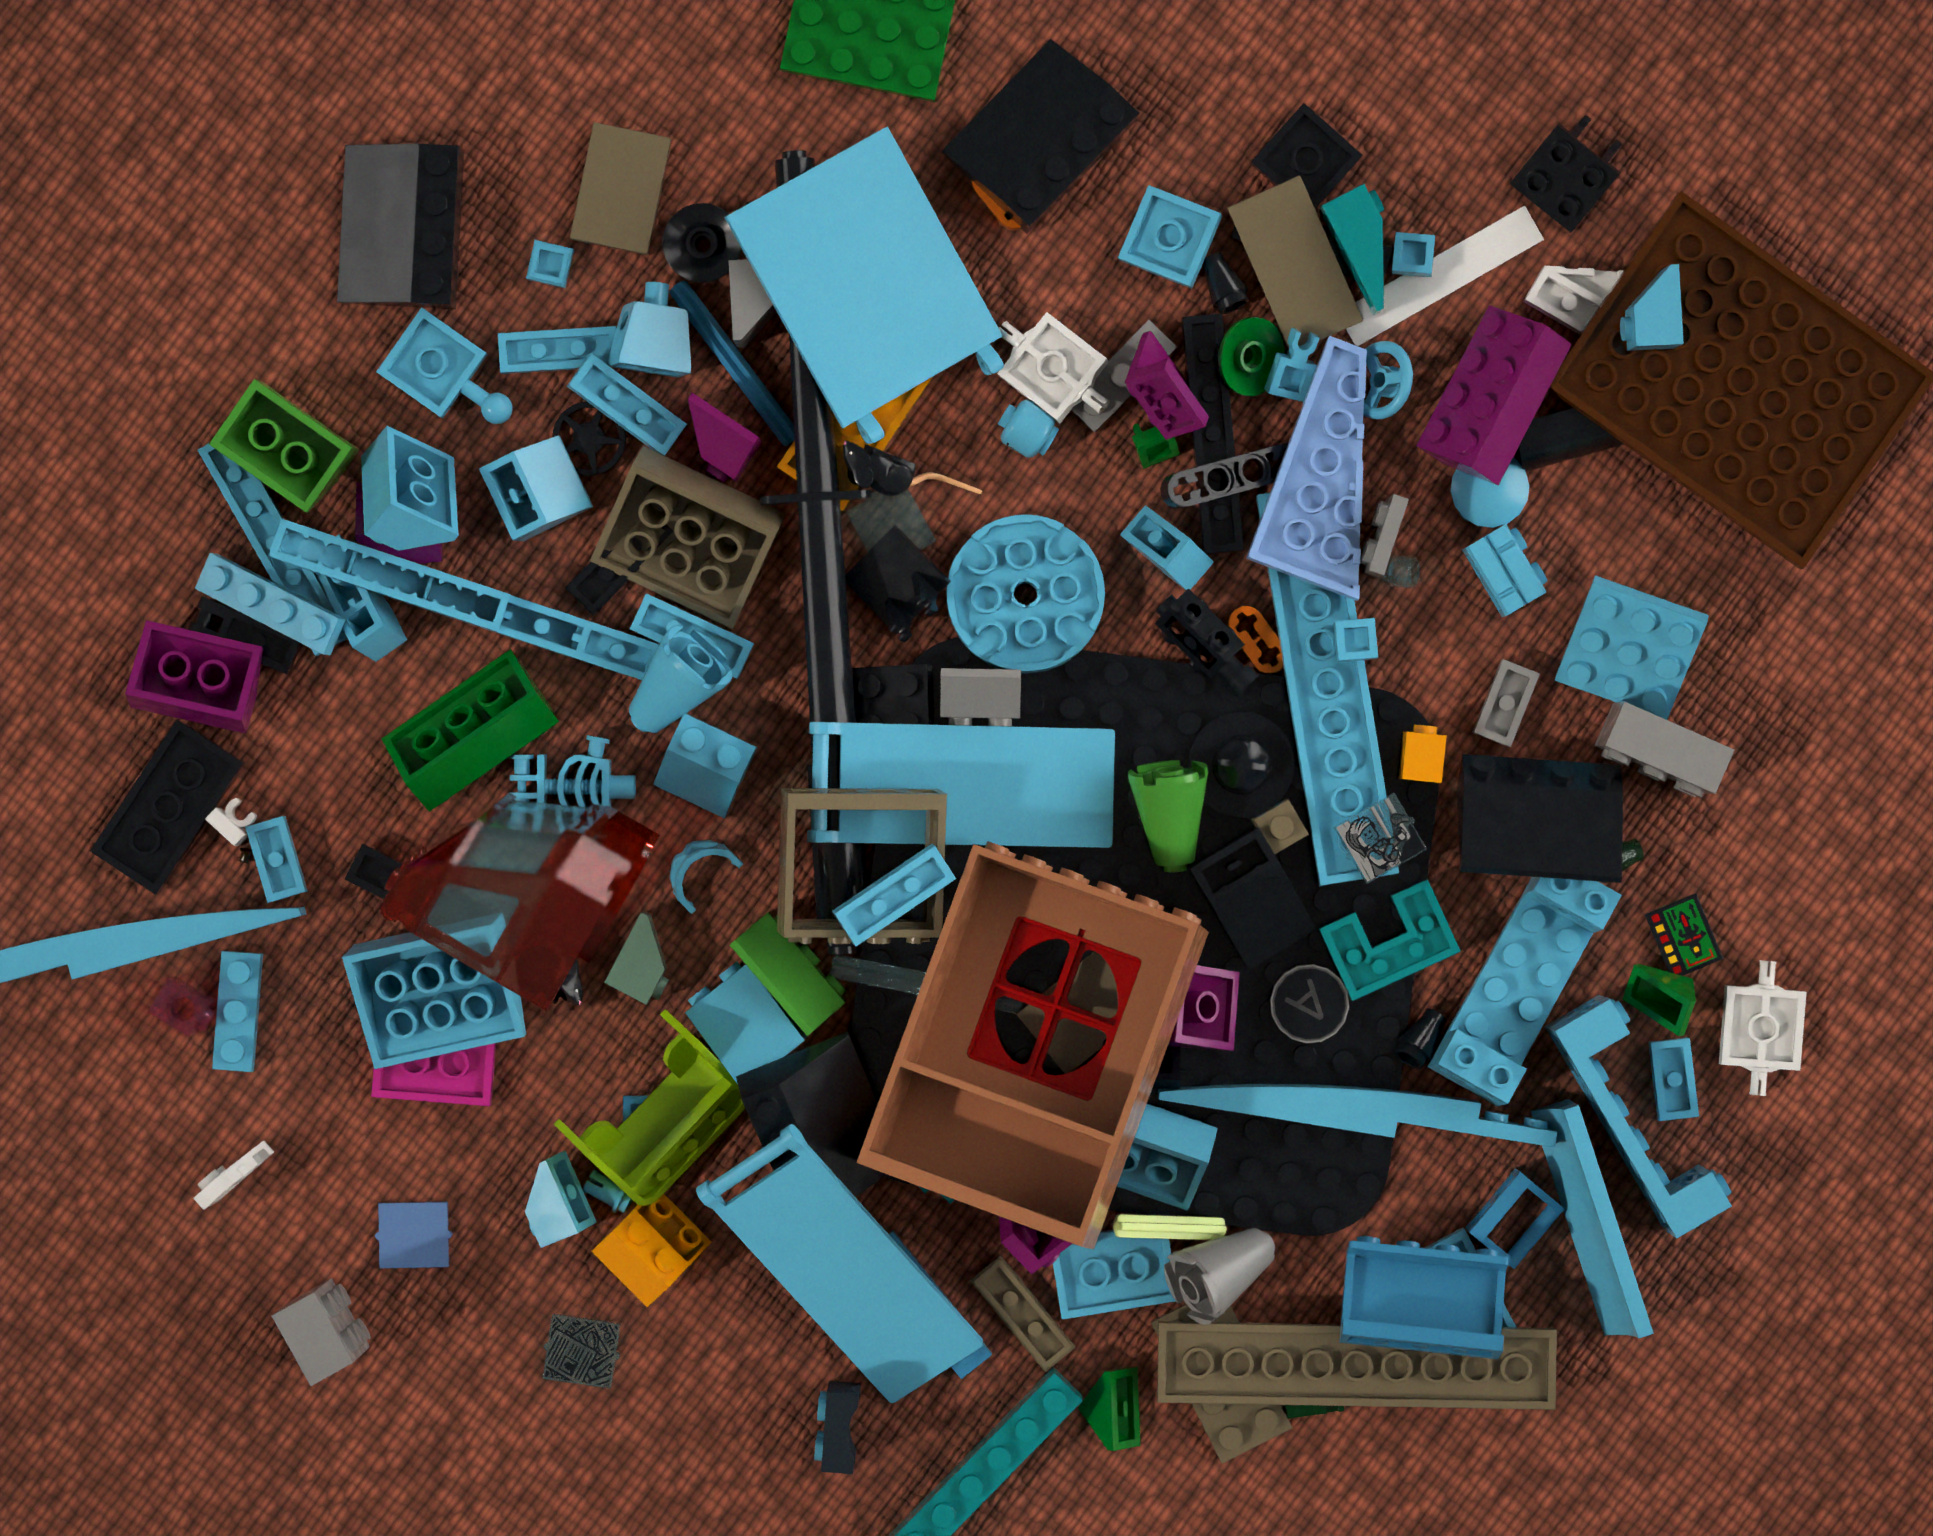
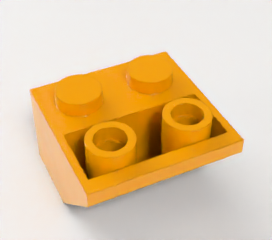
M663 1194L656 1202L650 1205H637L591 1252L648 1307L674 1283L710 1245L711 1241Z

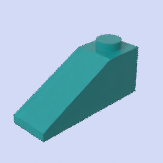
M1362 184L1322 205L1319 212L1374 316L1384 309L1383 219L1380 215L1384 211V207L1376 191L1373 189L1368 192L1365 184Z

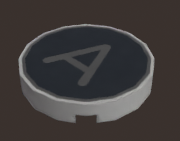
M1314 964L1297 965L1284 972L1273 985L1270 997L1271 1016L1278 1029L1289 1038L1303 1043L1322 1042L1335 1035L1345 1023L1349 1010L1348 992L1341 979L1328 968Z

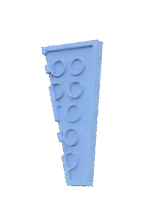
M1329 336L1246 559L1358 601L1360 595V523L1362 522L1363 493L1362 448L1365 425L1363 424L1367 350Z

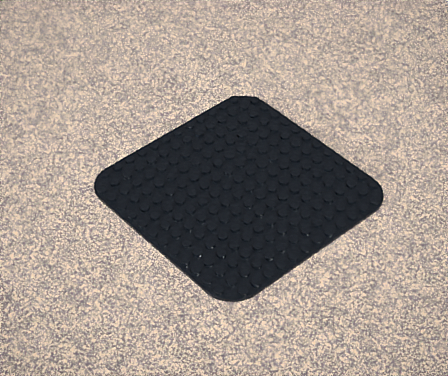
M959 637L932 646L911 664L932 665L934 725H948V718L940 717L941 668L998 669L976 657ZM1081 650L1075 657L1056 668L1037 673H1021L1020 719H1012V726L1007 727L1113 729L1115 731L1113 843L1109 848L1003 847L1015 853V859L1022 861L1025 854L1045 861L1047 865L1053 867L1052 872L1059 874L1061 868H1065L1084 875L1083 878L1090 880L1089 885L1097 887L1098 881H1102L1121 888V891L1127 893L1126 898L1134 901L1136 894L1158 901L1160 905L1164 906V912L1172 914L1175 907L1197 915L1196 918L1202 920L1200 925L1209 932L1197 965L1240 972L1234 1051L1180 1047V1087L1229 1084H1314L1400 1090L1403 1062L1395 1055L1398 1047L1396 1041L1408 1029L1415 973L1354 1001H1351L1348 995L1349 1010L1345 1023L1335 1035L1322 1042L1303 1043L1296 1041L1278 1029L1271 1016L1270 997L1273 985L1280 976L1297 965L1314 964L1325 967L1341 979L1318 929L1324 925L1356 912L1371 947L1406 932L1390 895L1427 879L1439 783L1398 779L1403 732H1413L1414 725L1430 726L1424 716L1403 698L1382 689L1369 687L1387 798H1389L1398 814L1406 815L1401 816V818H1408L1409 822H1402L1410 836L1411 833L1408 826L1412 825L1425 849L1398 864L1399 874L1375 877L1368 882L1366 879L1319 886L1285 676L1258 673L1259 676L1236 697L1226 687L1228 683L1218 673L1210 679L1205 673L1196 671L1191 664ZM1232 712H1251L1268 718L1280 727L1291 744L1295 760L1294 776L1288 792L1281 801L1289 799L1309 835L1276 853L1275 856L1317 929L1249 970L1188 867L1255 828L1251 820L1255 816L1248 818L1230 817L1214 811L1203 803L1195 861L1187 864V870L1165 872L1163 866H1158L1154 862L1128 780V771L1130 769L1138 774L1137 766L1146 763L1180 760V766L1188 768L1190 749L1198 733L1213 719ZM972 718V726H988V718ZM1391 823L1392 832H1393V836H1394V831H1395L1399 826L1393 825V824ZM1407 840L1401 841L1397 845L1401 854L1403 853V845ZM875 843L870 885L923 850L925 844ZM945 845V862L956 879L944 887L942 928L973 845ZM923 902L898 919H923ZM891 938V943L872 944L868 943L867 940L862 942L850 1038L878 1102L939 938H930V942H921V944L907 943L906 938ZM1055 939L1030 948L1009 968L1006 975L1008 982L1042 994L1059 980L1070 948L1068 942ZM1086 951L1082 957V960H1084L1093 951ZM1002 996L996 1001L995 1023L999 1039L1012 1060L1019 1064H1025L1029 1061L1037 1040L1017 1016V1013L1028 1004ZM1100 1049L1076 1069L1087 1064L1099 1053ZM1047 1053L1043 1064L1045 1073L1055 1076L1064 1074ZM1152 1089L1147 1104L1218 1128L1208 1166L1188 1211L1120 1187H1116L1108 1210L1145 1215L1221 1217L1225 1220V1225L1257 1228L1259 1230L1296 1235L1316 1236L1334 1233L1362 1218L1380 1197L1388 1177L1393 1137L1158 1099V1089ZM888 1174L885 1175V1177L901 1183L912 1184L904 1180L898 1179L896 1177L890 1176Z

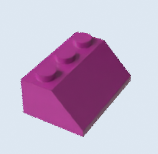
M146 620L125 696L131 708L246 734L257 697L263 647Z

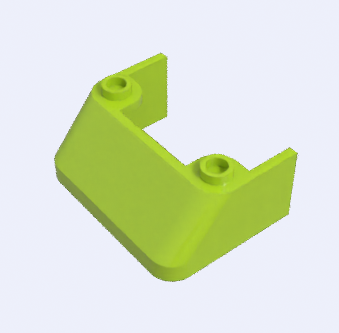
M666 1009L660 1015L679 1033L668 1044L663 1056L664 1064L672 1072L618 1128H615L608 1121H598L590 1125L580 1137L560 1119L554 1123L596 1167L640 1206H647L656 1202L745 1109L738 1084L724 1065Z

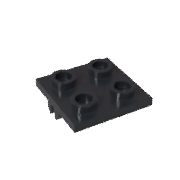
M1586 114L1571 132L1558 123L1510 182V185L1570 233L1621 173L1608 163L1622 145L1619 140L1616 139L1600 158L1577 139L1591 121V118Z
M896 525L845 575L846 584L889 627L891 632H894L896 635L900 633L901 636L898 639L902 642H906L912 636L909 629L911 622L925 607L927 608L925 614L928 616H932L938 610V606L935 603L937 596L951 582Z

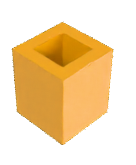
M1414 725L1413 732H1403L1398 779L1442 783L1447 735H1437V727Z

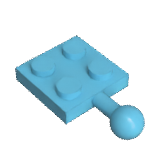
M422 307L376 371L441 418H444L460 393L479 405L483 417L492 424H502L512 414V403L506 395L502 393L489 394L470 380L488 354Z

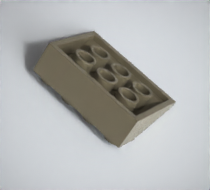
M643 446L632 463L590 562L613 570L620 576L623 574L628 577V580L733 629L785 519L786 513L769 505H761L760 501ZM667 524L673 532L658 547L660 536L665 532L661 527ZM638 538L641 540V551L634 547L633 542H631L632 539ZM604 550H613L605 559L601 557ZM636 560H645L639 566L640 569L636 573L627 570Z

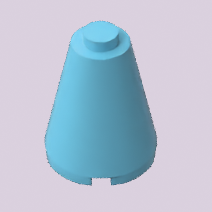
M677 625L671 627L664 635L629 706L631 721L640 731L660 732L684 714L721 691L731 681L732 670L730 669L727 673L723 665L727 660L726 656L712 640L701 632L693 629L690 634L680 631L683 626Z

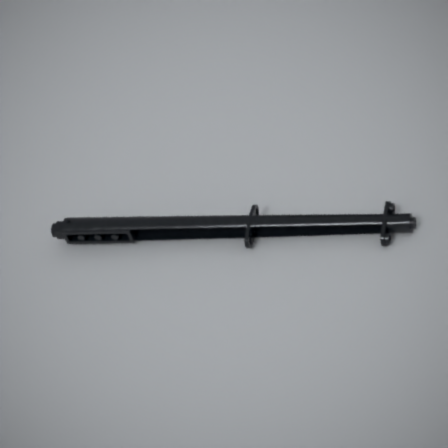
M804 150L782 152L783 159L775 160L776 188L815 167L814 158L806 157V151ZM789 334L797 494L760 497L761 505L798 504L810 722L856 723L840 501L870 499L871 490L839 491L833 412ZM811 734L812 764L807 765L809 788H812L813 734ZM829 734L828 788H839L840 735ZM827 810V830L838 831L839 810ZM812 842L817 919H837L832 910L868 887L865 844ZM827 942L828 954L830 955L860 952V944L855 946L852 942L850 944H832Z

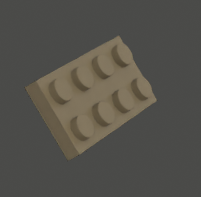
M1184 1303L1150 1322L1158 1336V1321H1196L1187 1315L1192 1310ZM1230 1306L1214 1322L1239 1321ZM1191 1403L1222 1464L1292 1429L1281 1405Z

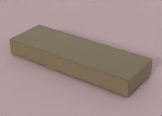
M1001 1254L970 1279L972 1284L1045 1372L1076 1347Z

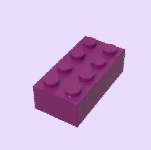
M1489 305L1416 446L1444 465L1499 485L1572 344L1545 324Z

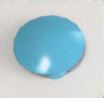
M1514 457L1499 485L1457 469L1452 476L1451 495L1454 506L1459 511L1462 519L1476 526L1494 528L1508 524L1520 515L1528 501L1529 482L1526 471L1521 468V464Z

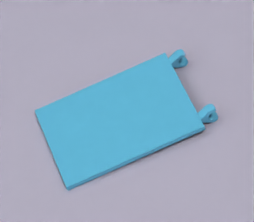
M888 126L724 217L841 428H845L856 421L860 435L865 443L872 444L884 437V431L871 414L872 411L969 355L975 353L978 364L985 375L994 374L1004 367L1002 359L990 344L1003 335Z

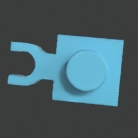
M1291 328L1288 336V354L1276 352L1264 387L1268 394L1304 402L1317 367L1313 361L1307 360L1308 356L1315 351L1319 341V337L1315 333L1310 332L1307 342L1304 345H1298L1301 333L1297 329Z

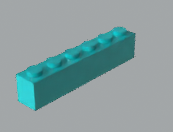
M1053 1366L888 1536H951L1083 1401L1082 1394Z

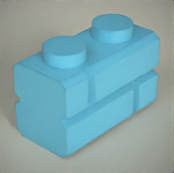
M1507 524L1502 525L1462 549L1501 617L1511 614L1545 594L1546 590L1543 584L1548 582L1539 564L1536 561L1530 564L1523 553V550L1527 548V544L1516 527L1510 530Z

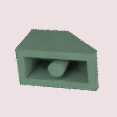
M643 911L640 913L604 982L645 1005L650 1002L652 997L659 1000L669 982V979L663 976L667 970V965L652 917L647 912Z

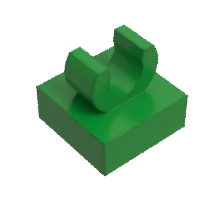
M1138 423L1133 425L1135 435L1132 436L1143 469L1180 455L1175 437L1165 440L1156 426L1142 431Z

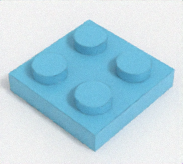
M1148 185L1118 259L1192 289L1223 216L1217 211Z

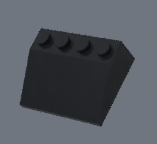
M1050 39L941 153L965 176L980 187L1006 212L1010 219L1012 218L1028 234L1136 122L1139 112L1110 84Z
M419 143L345 145L337 303L456 309L464 151L459 146Z
M1462 754L1457 783L1460 872L1621 883L1623 836L1621 765Z
M848 1032L736 1076L742 1102L763 1147L778 1138L782 1129L793 1124L802 1133L807 1144L855 1197L887 1175L856 1163L878 1101ZM787 1150L772 1160L770 1164L773 1171L797 1156V1154Z

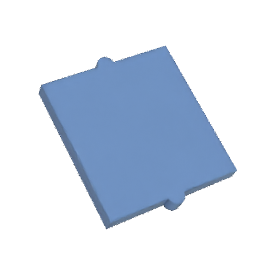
M448 1201L378 1203L379 1231L375 1234V1238L379 1240V1268L449 1267V1238L452 1237L453 1233L449 1230Z

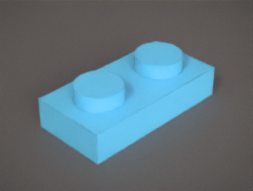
M286 816L245 827L267 903L307 892Z
M1683 1037L1649 1041L1657 1120L1666 1121L1699 1117L1690 1038Z

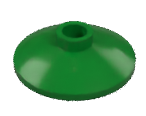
M1247 317L1236 322L1225 334L1219 349L1218 365L1224 383L1233 392L1244 396H1256L1266 391L1264 387L1276 352L1285 354L1283 338L1273 323L1264 318Z

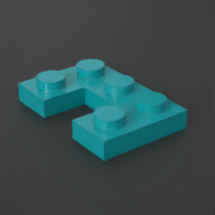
M1428 879L1390 895L1406 932L1374 947H1371L1356 912L1318 928L1351 1001L1461 952Z

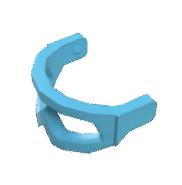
M711 840L690 842L686 844L681 853L674 856L671 862L670 881L673 894L691 914L696 911V908L691 901L685 898L682 883L686 871L693 862L705 856L718 855L729 858L731 863L738 868L744 865L724 844Z

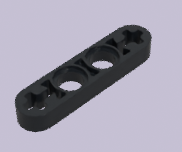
M1288 443L1172 473L1162 481L1160 487L1161 497L1172 508H1184L1272 484L1275 481L1279 467L1271 469L1269 461L1283 458ZM1247 460L1254 461L1259 467V476L1254 482L1248 481L1243 475L1242 468ZM1212 469L1219 470L1224 477V485L1220 491H1214L1208 485L1207 477ZM1196 482L1197 490L1185 492L1182 496L1174 494L1173 488L1179 484L1185 485Z

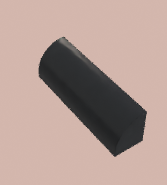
M1570 408L1534 418L1516 451V457L1521 464V468L1527 472L1625 444L1576 409Z

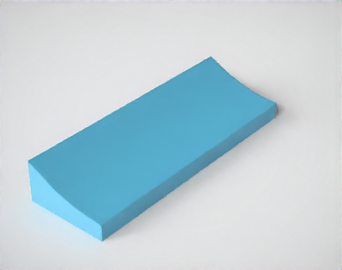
M1566 1099L1531 1111L1533 1118L1547 1120V1128L1557 1131L1555 1148L1542 1146L1561 1206L1564 1208L1563 1212L1604 1336L1629 1335L1639 1339L1654 1334L1579 1105Z

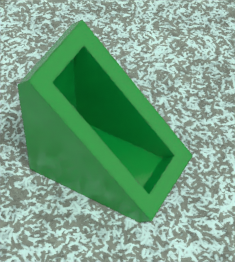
M1634 964L1622 1000L1677 1036H1684L1696 1002L1693 978L1642 964Z

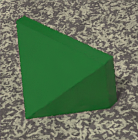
M1131 1366L1105 1371L1078 1407L1108 1451L1140 1446L1138 1367Z

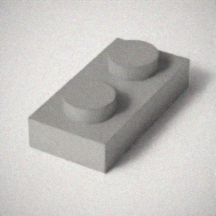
M1501 659L1472 733L1511 747L1540 673Z

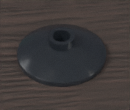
M697 203L682 208L672 216L664 230L662 244L668 264L678 275L689 281L707 283L718 280L729 273V260H738L741 253V246L724 218L729 213L712 204ZM700 238L710 240V248L705 252H700L696 249V242Z

